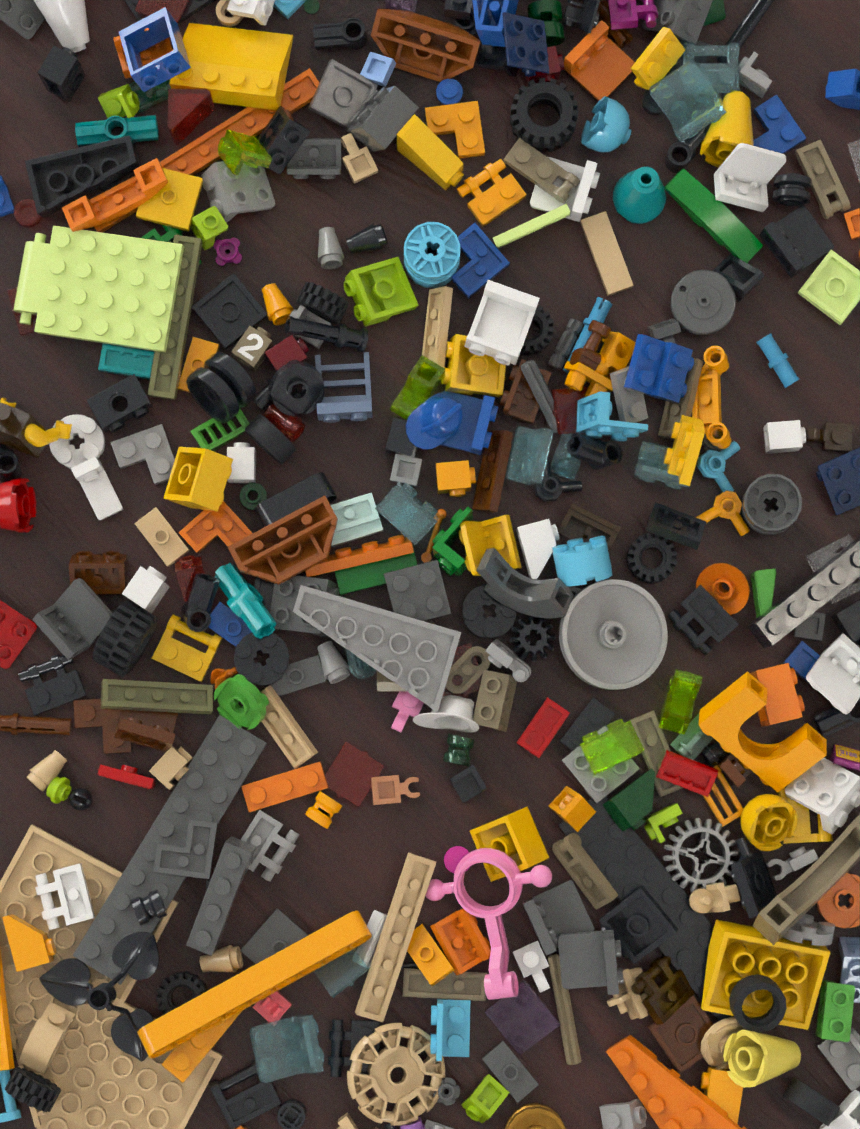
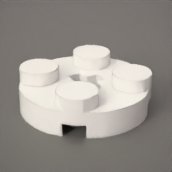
M78 414L69 415L60 420L64 421V424H72L69 439L59 438L57 441L49 444L51 452L58 462L71 469L95 456L99 459L105 448V437L102 429L96 422L89 417ZM75 435H79V438L85 440L84 443L80 444V449H75L74 445H70V440H73Z

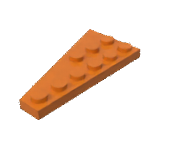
M632 1035L625 1037L607 1049L606 1053L660 1129H747L744 1126L742 1128L728 1117L726 1111L695 1086L690 1087L680 1079V1074L674 1069L669 1070L659 1062L657 1056Z

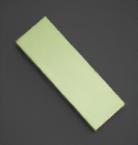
M564 204L493 237L496 247L501 248L570 216L571 212L568 205Z

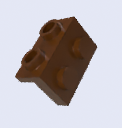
M521 359L519 366H513L509 377L513 384L510 391L505 389L500 405L504 406L502 414L533 425L540 406L521 370V365L526 360ZM539 368L548 385L551 372Z

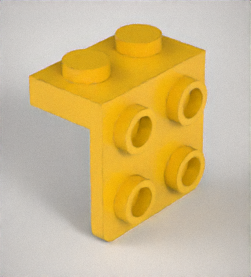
M503 515L482 522L463 521L460 524L459 537L462 544L465 545L467 554L465 563L473 576H481L476 570L486 549L495 548L514 570L522 568L510 515Z

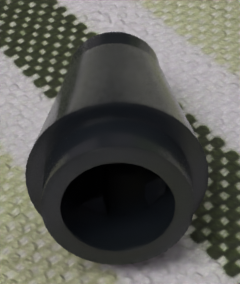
M373 223L351 237L346 238L351 254L383 249L382 246L388 244L382 224L375 225Z

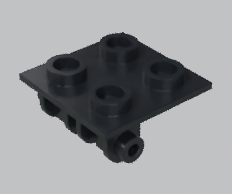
M568 0V3L581 6V9L567 5L563 19H565L564 25L574 27L575 22H577V28L591 33L592 28L597 26L599 20V12L597 10L600 1L603 0H583V3Z

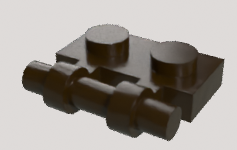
M665 955L661 958H656L646 972H641L635 978V983L631 986L634 994L639 995L644 990L648 995L642 1001V1004L656 1025L664 1024L695 993L681 969L671 971L669 968L671 957ZM658 976L663 981L659 986L654 981Z

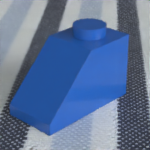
M849 69L829 72L825 98L840 107L860 110V71Z

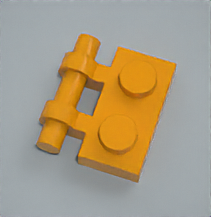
M502 159L493 164H487L483 167L484 170L475 177H468L464 180V184L457 188V192L462 198L469 193L474 197L473 200L467 203V207L482 227L522 201L527 195L511 173L503 179L500 177L499 172L506 168ZM490 179L494 185L482 192L479 186Z

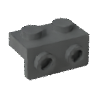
M306 138L287 164V174H293L295 179H307L309 175H320L321 179L336 178V175H340L342 170L341 138Z

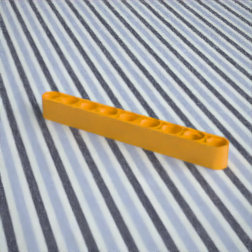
M350 912L139 1029L137 1034L149 1058L159 1057L362 945L372 937V934L360 912Z

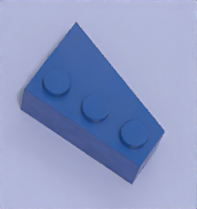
M472 0L475 27L482 45L505 47L502 13L515 15L519 0Z

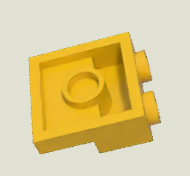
M455 334L450 339V342L447 341L445 357L448 358V367L443 368L441 383L446 384L445 391L466 395L476 393L501 397L504 389L506 365L496 362L494 357L486 354L478 356L471 353L469 348L464 347L467 336Z
M681 415L680 423L675 422L673 425L671 438L675 440L673 447L667 448L664 464H668L667 470L669 474L678 476L679 484L690 486L705 432L703 420Z

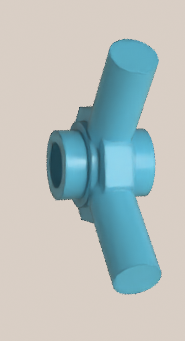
M733 441L728 448L722 449L720 452L708 450L698 457L697 467L702 475L706 478L715 479L722 492L725 490L734 491L723 472L725 471V461L738 452L740 446L737 442Z

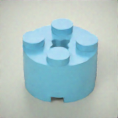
M605 536L590 538L589 542H583V538L568 540L567 544L552 547L557 578H560L566 586L587 584V581L593 579L598 582L613 575Z

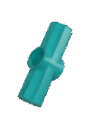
M156 115L132 118L111 116L107 120L75 123V133L79 148L125 136H131L136 142L159 140ZM114 128H124L120 135H111V131Z
M229 563L219 567L215 571V578L219 579V587L228 598L227 604L229 608L244 620L255 637L261 639L273 633L277 623L263 605L262 601L264 599L259 591L244 579L234 564Z

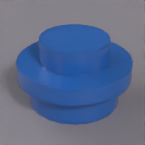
M454 79L441 81L436 89L437 99L443 105L457 104L463 95L461 84Z

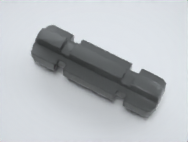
M573 318L569 320L566 326L567 331L563 332L554 350L555 354L553 353L549 360L551 367L558 370L562 369L566 360L565 357H568L577 339L576 335H579L583 327L580 321Z

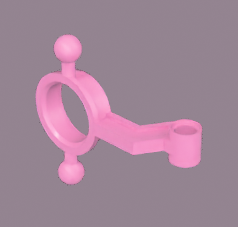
M480 848L469 852L462 858L456 867L454 882L443 883L438 879H431L425 896L431 901H439L445 894L454 893L458 903L464 910L476 917L485 918L491 945L489 974H486L484 978L486 996L488 1000L517 997L519 986L516 973L514 971L508 972L510 951L502 914L515 906L521 896L523 884L532 883L536 887H546L552 880V872L545 865H537L531 872L521 873L517 864L507 854L492 848ZM476 863H489L501 869L509 882V896L507 900L496 906H484L475 902L468 895L464 886L466 869Z

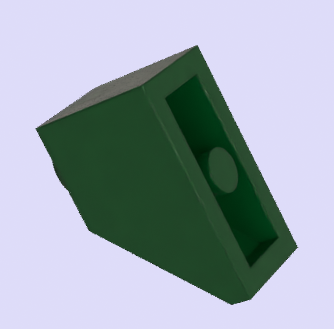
M652 768L603 804V807L622 832L630 827L635 831L647 822L645 816L652 811L655 772Z

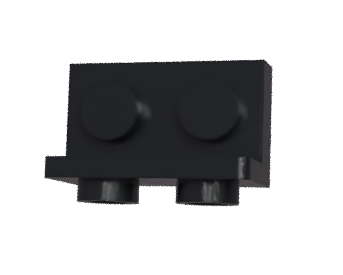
M280 106L250 150L260 164L281 174L310 131L305 126L296 122L289 110Z
M655 502L647 520L646 531L697 550L703 536L706 521Z

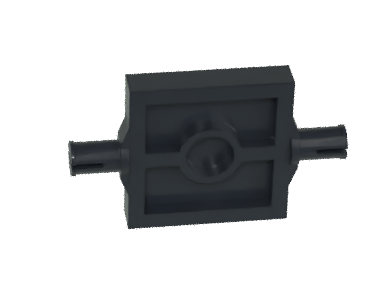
M747 837L735 840L741 856L738 861L731 864V874L733 881L739 887L742 907L747 911L749 918L758 916L777 894L762 852H751Z

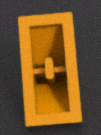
M568 786L549 804V807L577 832L596 813L579 793Z

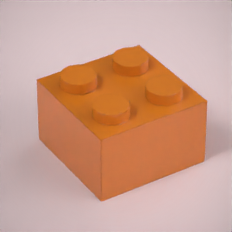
M789 663L750 673L767 688V704L757 711L761 727L803 717L801 712L805 711L804 702L801 695L796 693L794 685L798 683L797 675L794 668L789 667Z

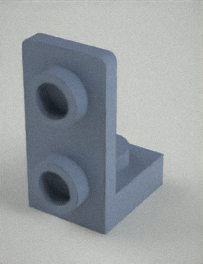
M839 937L838 948L842 960L839 983L855 986L854 1003H860V937Z

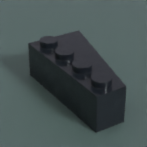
M131 136L25 161L36 211L43 218L61 210L62 207L122 178L141 166L136 141Z

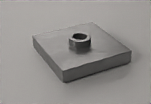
M331 59L308 109L348 130L352 125L349 123L350 119L359 110L363 112L368 105L366 102L367 98L377 89L378 84Z

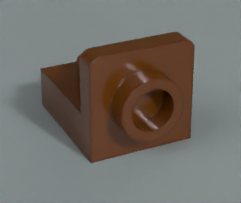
M732 753L718 764V767L736 787L746 781L745 778L753 772L750 769L744 768L739 759Z

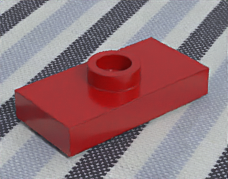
M547 697L516 743L537 758H540L570 712Z
M666 750L656 777L708 797L717 778L718 770Z
M123 764L121 769L100 765L98 771L99 776L147 789L155 788L157 781L155 778L137 774L138 768Z

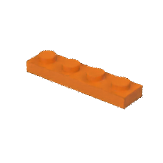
M404 535L390 537L388 539L389 542L378 544L377 541H371L362 544V548L351 550L350 547L338 549L335 551V554L329 555L328 559L305 571L306 576H316L414 553L410 537L405 538Z

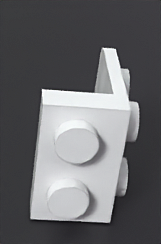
M738 144L714 173L715 199L764 212L768 207L767 184L786 163V156L782 153L749 144Z
M547 157L567 172L577 176L580 183L576 188L571 189L568 193L569 198L565 203L559 202L535 185L530 206L537 210L549 212L567 204L571 214L565 218L580 222L582 213L588 214L593 199L588 197L590 187L596 189L600 173L595 172L597 163L587 160L584 168ZM557 178L554 185L560 187L563 181Z
M844 633L822 652L806 675V680L810 685L826 697L843 714H848L860 698V648Z
M823 758L792 781L785 788V794L788 798L818 813L823 830L832 835L838 827H842L845 824L848 814L852 809L860 805V776Z

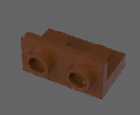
M80 551L73 554L69 562L70 585L74 580L81 578L95 594H122L127 587L125 566L127 554H120L118 551H107L103 554Z

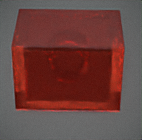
M168 89L167 127L176 146L215 111L211 93L207 89Z

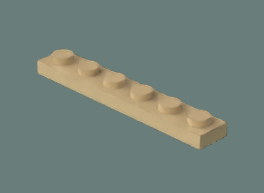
M408 852L355 1010L357 1015L380 1022L384 1021L436 861Z

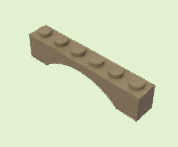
M860 815L851 822L837 840L805 873L778 894L758 914L753 927L773 945L860 860Z

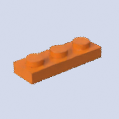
M321 761L241 786L249 813L329 788Z

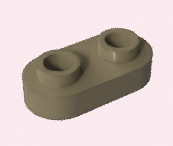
M479 646L471 647L451 666L445 686L449 692L453 694L466 692L481 677L483 671L489 668L491 661L488 660L489 654L486 652V649ZM479 656L482 659V663L479 666H474L471 662L472 657ZM456 675L461 676L463 679V683L459 686L454 685L452 682V678Z

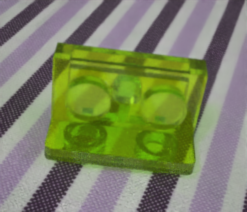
M227 129L225 137H222L219 141L218 155L232 174L239 175L243 163L252 168H258V166L269 168L272 158L257 138Z

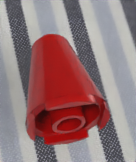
M18 478L0 483L1 529L20 533L30 532L33 529L34 524L29 525L31 517H36V497L34 488L28 487L26 484L29 482V479Z

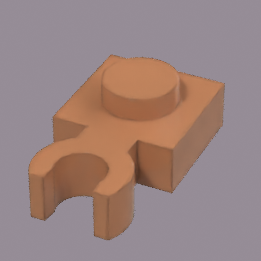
M399 775L371 777L373 805L401 803V794H405L409 798L419 797V792L411 793L408 789L411 782H419V778L409 777L403 783H399Z

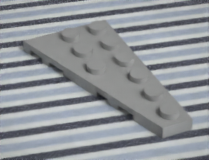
M300 586L293 609L295 614L438 713L461 632L311 587Z

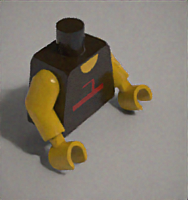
M6 398L0 399V444L39 458L45 445L53 443L59 438H70L72 424L56 421L55 428L46 430L31 414L16 409L17 403L7 402Z

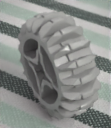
M695 818V827H692L691 822L686 820L684 821L685 831L680 826H676L675 831L679 836L668 835V839L674 842L673 846L664 845V849L671 850L672 852L671 855L663 856V860H672L673 863L665 869L668 872L676 870L671 879L676 881L682 877L683 879L679 885L681 888H685L690 882V892L697 890L698 885H701V889H706L707 884L716 883L715 881L717 880L719 883L724 882V885H726L727 882L722 876L726 874L732 877L731 871L727 868L736 862L731 861L730 856L739 855L738 851L729 850L730 846L736 844L735 840L727 842L725 840L730 835V831L725 830L720 834L719 831L722 828L720 823H717L712 829L711 819H706L704 827L700 818ZM702 832L697 845L692 848L681 846L688 836ZM710 835L720 844L722 856L711 852L709 848ZM699 848H703V853L714 859L706 858V860H702V863H698V858L688 854V851L700 852ZM679 855L686 856L691 860L692 876H689L681 867ZM707 864H720V867L713 875L700 879L701 873H703Z

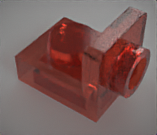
M186 556L175 563V572L184 602L188 600L195 575L205 574L201 556Z

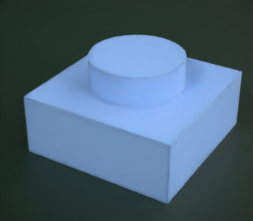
M370 52L360 75L378 85L386 87L396 62L392 58Z

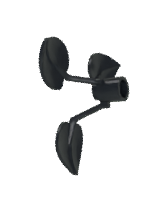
M135 932L117 943L113 950L112 960L116 966L123 970L109 983H101L94 988L93 984L88 983L91 978L88 966L75 958H68L58 962L39 978L45 989L64 1004L77 1006L88 1000L89 1005L95 1010L106 1008L107 1011L113 1010L123 1013L124 1015L117 1017L112 1024V1040L119 1049L134 1056L141 1062L148 1057L137 1032L143 1026L154 1021L153 1016L143 1008H138L130 1013L128 1009L115 1006L112 1003L116 999L114 986L127 972L133 979L143 980L152 976L157 970L159 951L155 936L152 933Z

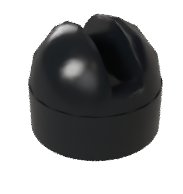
M78 788L70 794L69 801L74 809L86 810L91 806L93 798L90 791ZM74 795L87 799L86 804L73 800Z

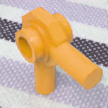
M725 490L715 496L714 507L696 517L706 521V523L718 516L730 519L740 536L750 531L740 515L742 502L736 492Z

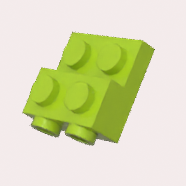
M399 257L351 270L345 277L344 291L347 296L353 297L356 304L354 306V315L358 321H363L365 327L389 320L394 315L414 310L419 306Z

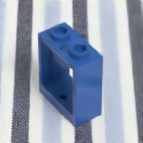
M166 7L119 31L130 75L143 92L191 68L179 26ZM170 37L174 50L143 66L139 52Z

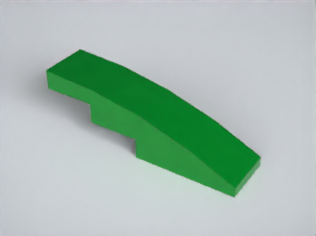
M681 169L664 187L698 226H703L719 245L725 246L732 255L748 263L763 247V244L750 230L685 169Z

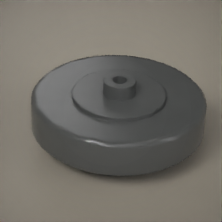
M711 270L690 272L682 277L674 287L670 301L671 312L674 319L679 322V326L685 331L699 336L715 334L722 330L733 317L736 308L734 289L727 279L717 272Z

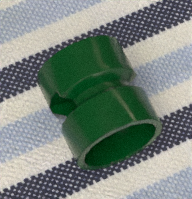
M539 0L527 6L528 18L542 20L545 23L547 47L562 44L565 41L564 26L562 23H559L563 19L561 2L557 0Z

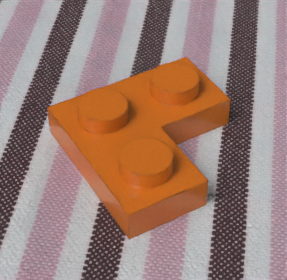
M224 501L219 506L218 512L203 510L179 532L197 554L217 536L227 546H230L253 534Z

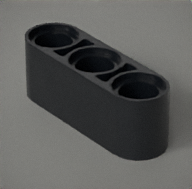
M320 472L261 502L255 507V512L263 527H266L323 496H326L330 504L337 498V495L325 473Z

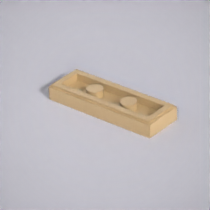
M606 211L580 220L607 296L633 288V282Z
M444 286L429 289L421 369L433 370L444 368L453 288Z
M270 685L261 691V693L267 696L269 701L266 707L265 718L261 722L294 769H296L316 755L318 751Z

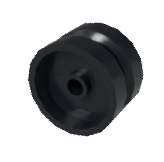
M221 352L214 353L205 361L204 366L197 368L187 377L186 381L188 390L197 404L209 416L222 423L229 422L238 414L239 409L246 407L257 394L255 385L244 368L233 358Z

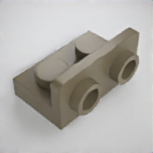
M488 670L483 671L473 721L479 726L507 732L517 681L513 676Z

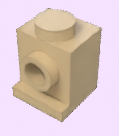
M171 746L149 772L169 790H173L176 785L172 782L174 779L179 782L182 776L189 770L186 766L193 757L183 747L177 750Z

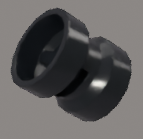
M158 889L149 892L148 896L144 898L136 897L131 899L140 926L149 923L150 919L154 917L162 918L167 916V911Z
M297 1099L286 1100L281 1105L277 1114L279 1125L283 1129H299L306 1118L307 1110L305 1105Z

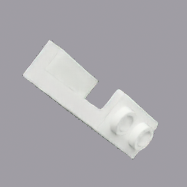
M488 280L464 347L469 348V351L475 355L484 356L486 354L494 357V360L500 364L510 365L511 363L516 365L540 298Z

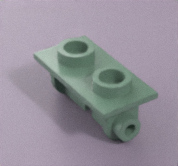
M699 713L670 744L681 756L692 760L713 739L712 736H707L698 725Z

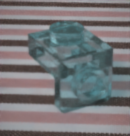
M563 431L550 465V470L559 476L574 480L582 460L572 457L567 452V442L571 439L572 434Z

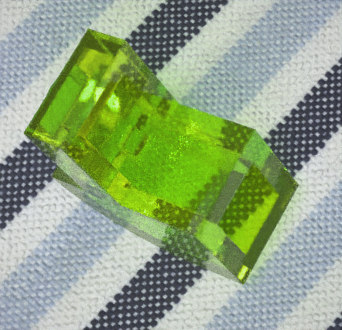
M422 355L408 375L405 386L391 405L390 410L407 420L417 407L434 394L445 368Z
M675 670L666 690L658 728L685 735L692 718L694 701L701 687L703 676Z

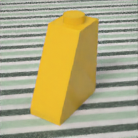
M414 114L397 133V151L444 190H447L450 185L455 187L464 176L462 173L464 163Z

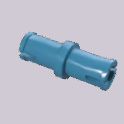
M769 334L756 343L768 359L769 368L773 367L784 388L800 378L787 360L788 355L782 353L772 337L773 335Z

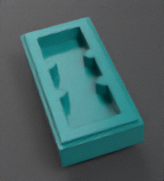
M103 343L98 370L99 372L124 376L135 374L137 378L150 380L155 352Z

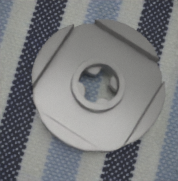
M805 914L783 938L797 943H802L803 940L812 941L811 945L827 946L832 944L835 925L829 922H815L814 916Z

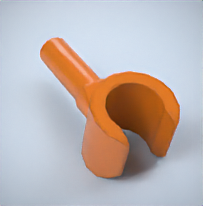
M236 667L226 671L220 668L214 669L211 673L210 683H215L216 689L224 680L238 673Z

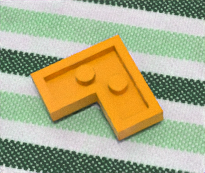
M478 101L425 108L427 127L436 136L455 133L459 159L485 155Z

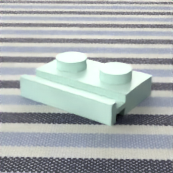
M372 492L331 505L338 518L331 547L383 532Z

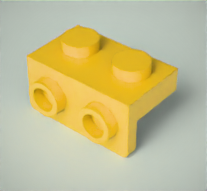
M663 27L630 68L637 77L634 80L636 86L654 91L684 53V47L671 29Z

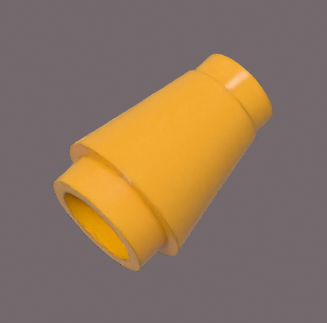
M275 283L268 284L261 290L268 319L273 321L274 325L285 324L293 311V307Z

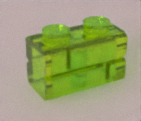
M619 719L607 725L609 730L600 735L596 730L582 737L584 742L579 744V748L593 776L645 751L630 720L624 723L622 719Z

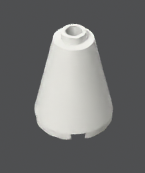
M34 0L63 47L69 48L73 52L86 49L85 44L90 39L85 0Z

